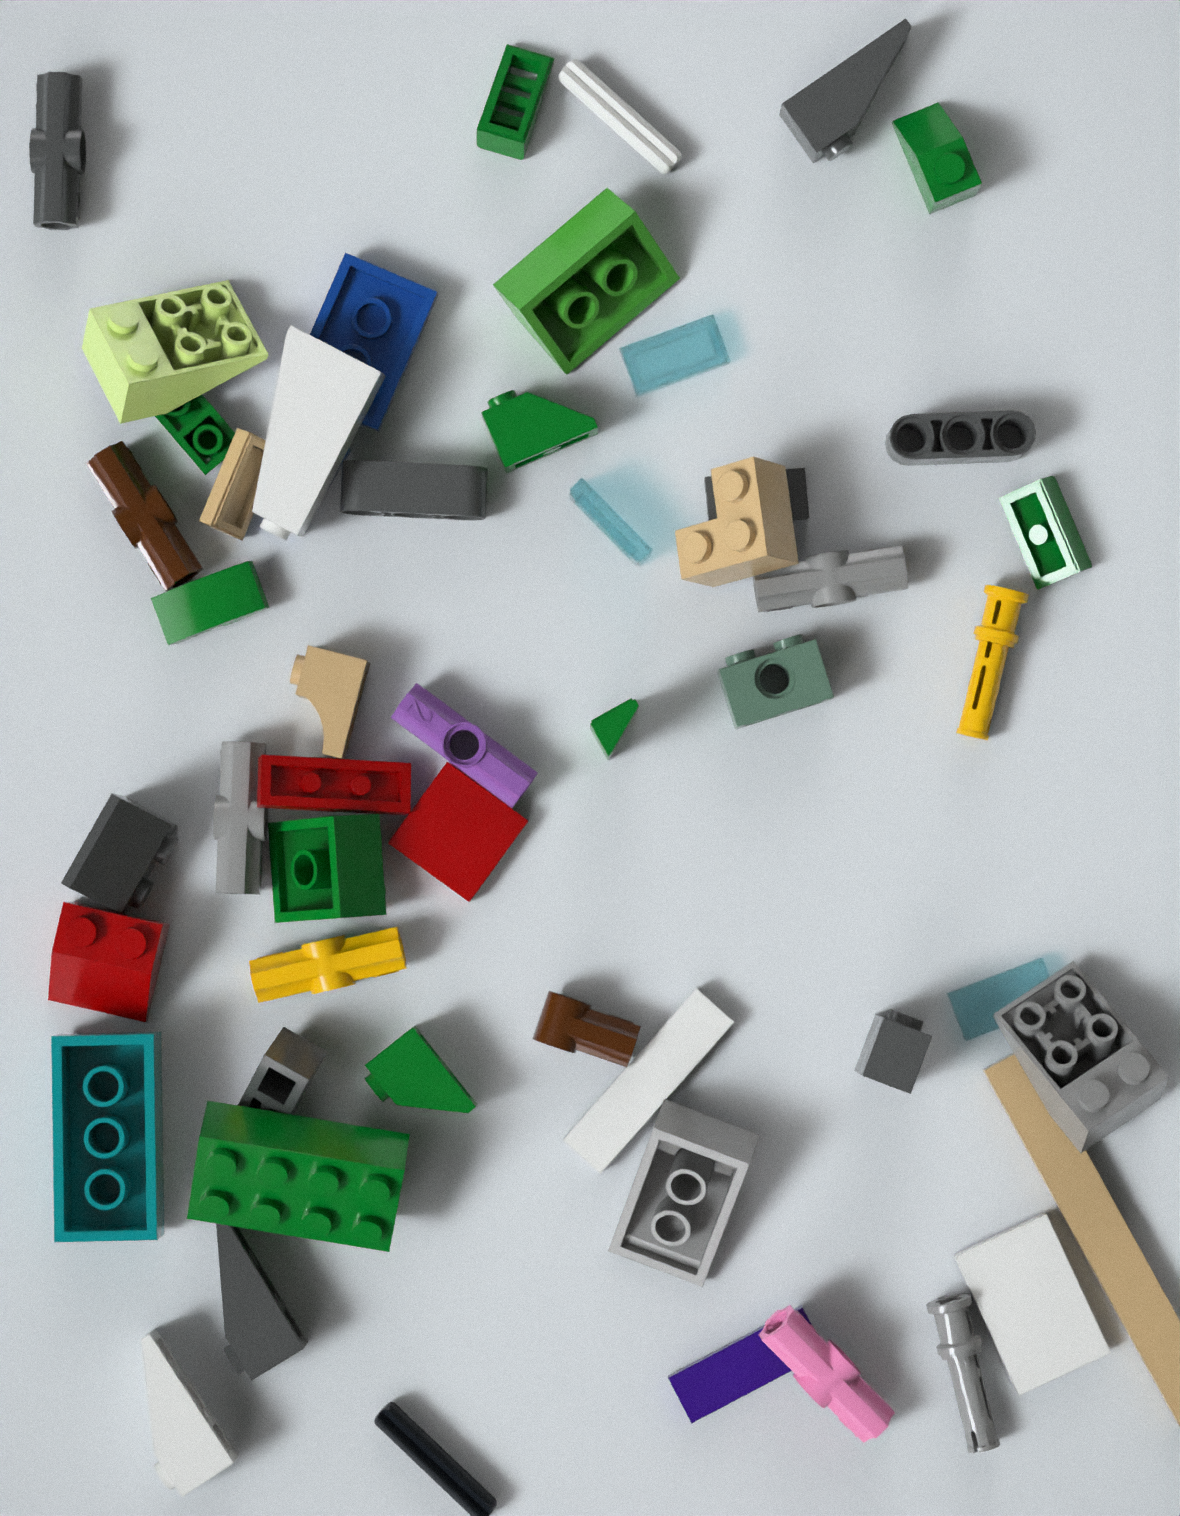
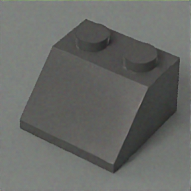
M112 793L61 884L119 913H129L132 906L140 909L154 885L153 882L147 880L157 862L165 865L179 839L172 836L177 825L126 796Z

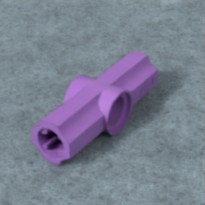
M418 683L406 694L391 716V719L511 808L520 800L538 775V772ZM461 732H470L479 741L477 753L467 760H460L454 757L450 749L453 737Z

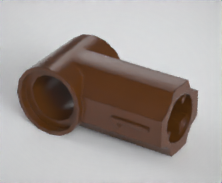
M552 991L548 992L532 1039L567 1052L576 1053L577 1050L624 1067L628 1066L641 1026L610 1014L607 1015L591 1009L592 1005Z

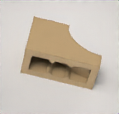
M308 645L306 655L297 654L290 684L297 685L295 694L298 697L308 699L319 714L324 734L322 754L337 759H345L370 663L364 659Z

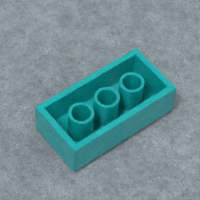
M161 1032L78 1033L51 1036L54 1242L158 1240L165 1234Z

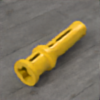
M985 585L983 592L987 595L981 625L975 626L973 633L975 634V640L979 641L968 684L959 728L956 731L958 734L982 740H988L989 728L1000 689L1008 649L1014 648L1015 644H1018L1019 636L1015 634L1021 605L1027 603L1029 594L993 585Z

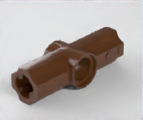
M123 441L109 445L96 453L86 463L114 507L112 514L134 548L139 547L150 569L166 591L184 585L204 570L176 526L178 520L156 485L151 486L142 472L141 466Z

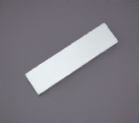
M696 988L563 1138V1141L601 1174L663 1104L664 1099L671 1095L731 1027L734 1021Z

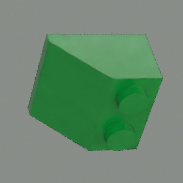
M380 814L327 816L268 823L275 923L387 915Z

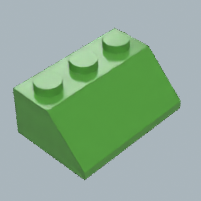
M606 188L497 280L493 286L515 317L567 375L677 282L680 277L636 211L610 189Z

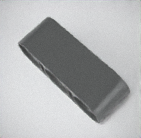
M1012 410L910 414L902 416L895 421L886 435L885 446L888 455L893 461L907 466L1011 462L1022 457L1031 448L1035 441L1036 430L1029 416ZM1009 424L1017 427L1022 434V445L1015 449L1003 446L997 435L1000 426ZM955 426L967 429L972 435V447L964 451L953 448L948 442V430ZM904 428L918 431L923 441L922 449L917 452H906L901 449L897 442V432Z
M368 460L343 461L340 512L362 516L484 520L486 517L488 469L480 466Z

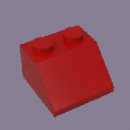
M63 902L51 954L48 1000L147 1022L170 924L76 902Z

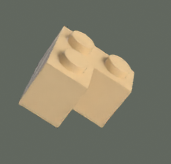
M750 457L711 469L717 519L675 530L681 580L716 587L799 564L785 466L757 457Z

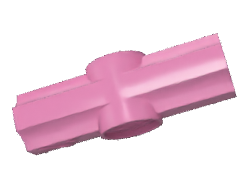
M791 1305L782 1310H777L765 1322V1326L759 1334L761 1340L794 1372L793 1377L811 1398L824 1409L828 1406L838 1416L839 1420L863 1443L869 1439L877 1438L889 1426V1422L895 1414L891 1406L860 1376V1370L832 1340L829 1339L826 1342L816 1332L815 1328Z

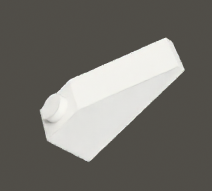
M155 1328L141 1339L154 1455L159 1461L154 1464V1467L164 1485L169 1490L176 1487L183 1497L232 1465L239 1454Z

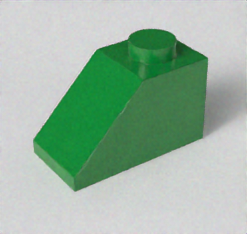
M939 102L892 121L893 128L929 214L976 196L982 185L981 179L963 136Z
M515 390L502 393L487 402L489 409L481 412L482 419L506 474L598 434V426L593 417L529 392L517 396Z
M413 1026L365 1064L371 1074L364 1079L382 1102L390 1097L398 1106L469 1113L477 1106L472 1096L416 1026Z

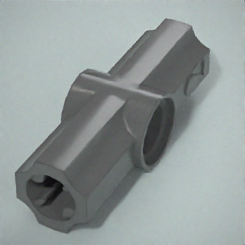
M47 72L37 75L36 128L31 130L29 143L30 167L32 173H35L33 224L35 227L49 230H69L79 228L80 174H84L86 167L85 132L81 129L82 78L80 75L66 72Z

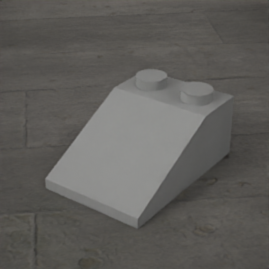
M664 1099L608 1251L703 1287L749 1168L759 1134Z

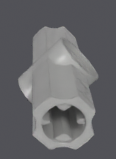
M890 546L849 554L848 550L810 555L804 557V561H800L799 564L753 576L758 613L791 609L810 604L812 608L828 607L854 602L856 597L909 588L907 566L902 546Z
M222 741V749L220 750V795L215 797L213 814L214 839L218 840L215 893L260 895L262 842H265L267 838L268 808H257L258 758L262 754L266 755V743Z

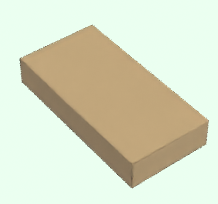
M237 428L199 519L200 522L230 537L243 541L254 514L252 509L266 440L251 432Z

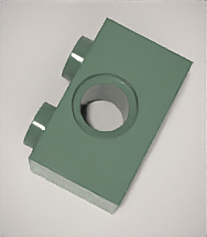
M802 634L774 642L775 652L756 658L754 649L725 658L727 667L719 669L717 674L735 730L834 698L816 639L804 643ZM776 666L786 673L788 683L783 692L772 694L763 689L760 684V673L766 667Z

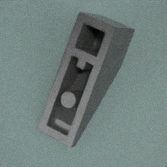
M907 19L892 27L782 103L779 113L780 117L813 163L823 156H826L828 161H832L853 145L850 138L855 135L908 38L912 26Z
M283 1027L264 1054L238 1106L293 1115L325 1058L327 1051Z
M216 1224L225 1338L229 1343L228 1346L224 1347V1351L236 1372L241 1374L246 1371L252 1381L303 1350L308 1341L240 1228Z

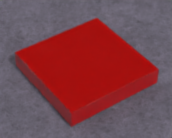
M446 762L388 844L470 902L529 821L453 765Z

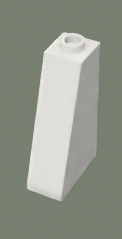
M290 325L285 337L252 509L253 513L264 518L260 525L262 529L286 541L290 533L301 537L304 536L386 377L375 368Z

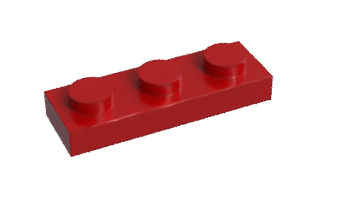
M262 754L258 758L257 808L406 816L411 810V763Z

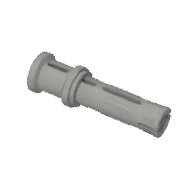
M957 1294L933 1300L926 1304L928 1313L934 1315L940 1344L936 1346L938 1355L941 1356L942 1360H947L968 1452L976 1453L978 1451L977 1448L979 1452H985L999 1447L1000 1442L994 1426L977 1355L981 1351L982 1341L980 1336L975 1335L968 1306L972 1304L971 1295Z

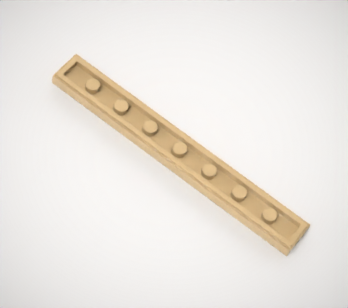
M1012 1053L983 1069V1072L1180 1427V1320L1087 1151L1085 1150L1080 1153L1049 1115L1018 1059Z

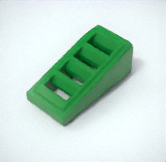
M509 44L506 45L477 127L476 144L479 148L518 160L524 159L554 65L553 57ZM514 67L537 74L536 81L511 74V68ZM505 87L531 94L530 98L505 92ZM499 106L524 113L523 118L498 111Z

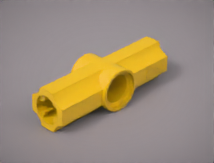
M398 927L345 938V935L303 944L301 949L271 954L249 961L251 980L258 1003L311 991L312 994L355 985L356 980L383 976L407 969L404 947Z

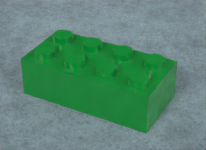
M207 1100L199 1136L187 1219L389 1252L405 1172L410 1134Z

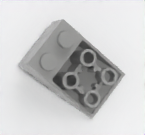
M1074 961L993 1014V1018L1049 1115L1080 1153L1161 1099L1169 1076Z

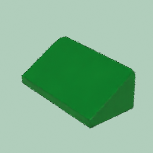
M1054 476L1041 478L999 497V501L1037 590L1092 568L1090 558Z
M630 698L591 720L590 730L607 760L611 758L638 710L639 705L636 699L632 700Z

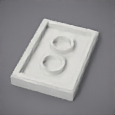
M1042 1213L953 1255L1019 1396L1111 1353L1046 1213Z

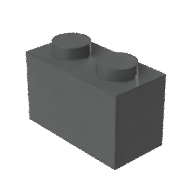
M890 1009L887 1018L875 1014L854 1071L864 1077L911 1094L932 1036L921 1032L924 1022L892 1009Z

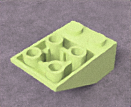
M229 280L90 308L82 350L120 424L166 414L268 358V352Z

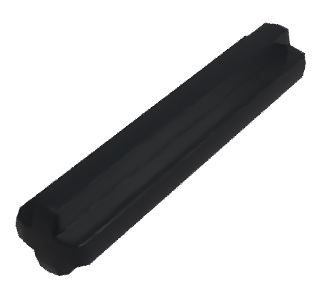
M389 1402L379 1411L374 1419L375 1425L471 1516H489L497 1505L496 1499L396 1403Z

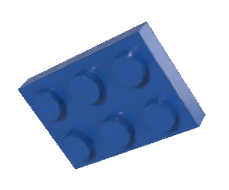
M345 253L310 335L375 368L386 376L361 425L379 432L437 300L438 292Z

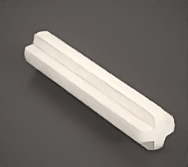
M573 59L561 70L559 74L560 82L659 172L667 174L677 165L681 159V152L578 59Z

